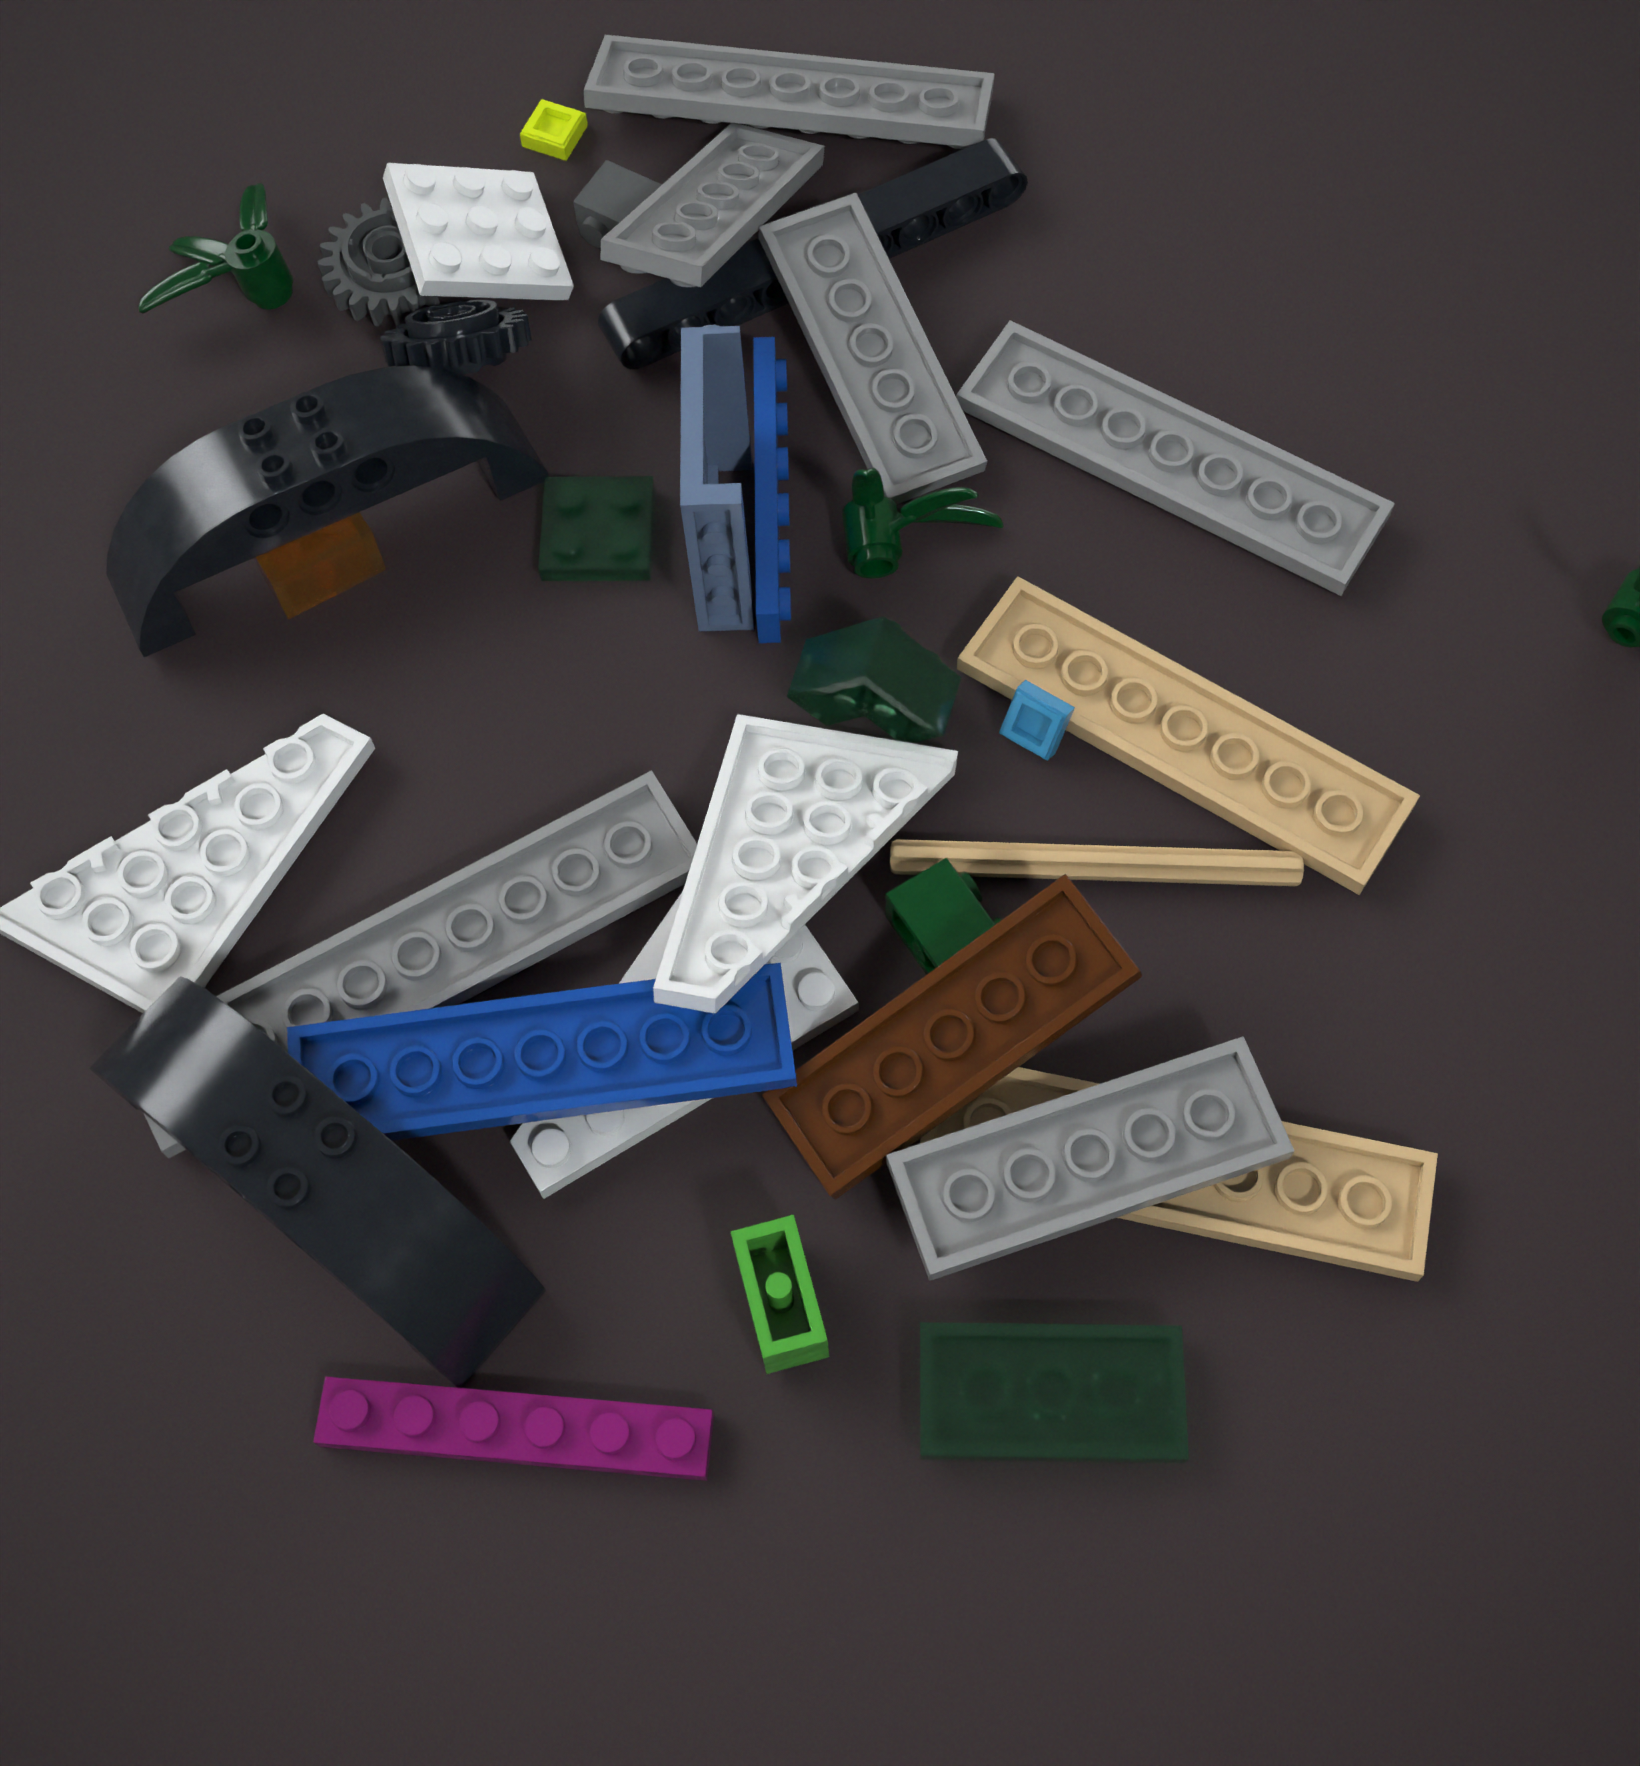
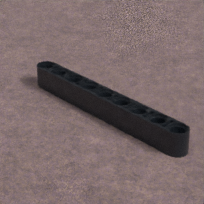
M990 138L863 192L858 197L888 259L1010 206L1022 196L1026 190L1028 180L1004 145L998 139ZM757 238L744 244L702 287H681L673 284L670 279L665 278L608 304L598 317V326L623 367L639 369L681 351V328L703 327L706 325L738 326L789 302L761 242Z

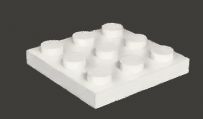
M387 163L383 181L420 296L569 300L574 285L534 172Z

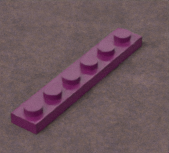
M325 1376L313 1443L319 1447L707 1481L714 1412L712 1409Z

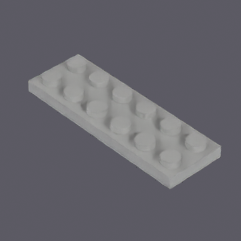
M731 123L601 239L600 260L620 265L623 270L630 273H650L670 279L673 284L681 287H702L759 230V226L764 225L823 166L825 146L738 123Z
M857 193L759 226L758 238L867 469L876 468L880 472L883 481L884 497H888L896 504L984 472L987 459Z
M1243 1036L888 1154L886 1156V1163L928 1279L931 1281L1290 1159L1294 1149Z

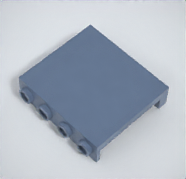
M706 325L703 327L681 328L680 507L698 631L754 630V607L741 483L719 484V471L752 470L740 326Z

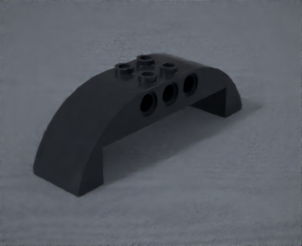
M422 366L383 367L364 371L325 383L262 411L248 415L199 438L170 457L144 481L126 504L113 530L107 554L106 574L143 657H147L196 635L177 594L179 590L476 461L500 501L549 480V476L506 402L493 390L476 380L446 369Z
M181 976L177 978L89 1068L131 1106L145 1113L394 1329L418 1355L456 1388L464 1387L546 1292L544 1286L476 1216L418 1163L273 1040L218 997L188 978Z

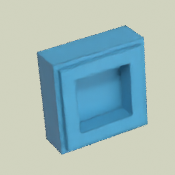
M1025 680L1016 689L999 734L1048 761L1056 753L1075 707Z

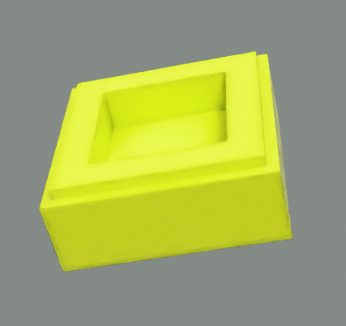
M541 99L520 133L522 147L567 161L588 126L586 113Z

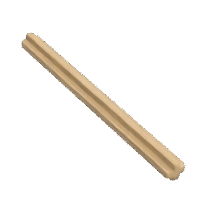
M902 839L892 841L890 847L891 872L901 875H918L945 858L949 860L958 874L965 871L971 877L1059 879L1066 874L1070 880L1298 886L1302 882L1304 872L1303 858L1294 851Z

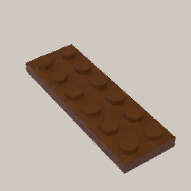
M1064 874L795 1070L797 1087L792 1086L768 1090L762 1096L829 1196L836 1200L886 1164V1156L888 1154L908 1148L1143 976L1140 969L1069 877Z

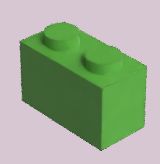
M794 1215L730 1231L766 1374L828 1358V1340Z

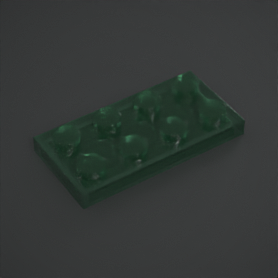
M920 1322V1460L1186 1463L1188 1461L1182 1325Z

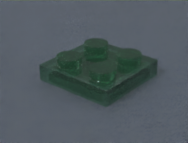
M653 476L545 477L538 569L541 581H651L655 500Z

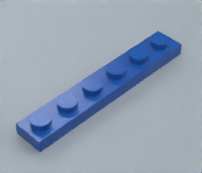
M775 337L753 338L756 620L759 643H781V621H791L790 587H780V573H791L790 540H780L779 526H790L789 493H779V481L789 480L788 447H778V436L788 435L787 403H778L777 392L788 391L787 360L776 359Z

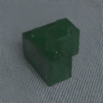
M882 616L806 639L787 698L826 726L865 716L897 741L915 743L944 736L962 677L944 664L936 653L926 650L907 635L898 623Z

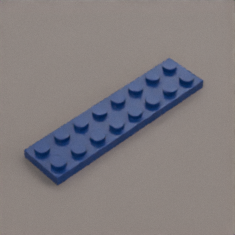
M781 962L765 964L716 1014L654 1003L653 987L656 979L287 1027L288 1054L391 1141L776 1090L792 1086L797 1087Z

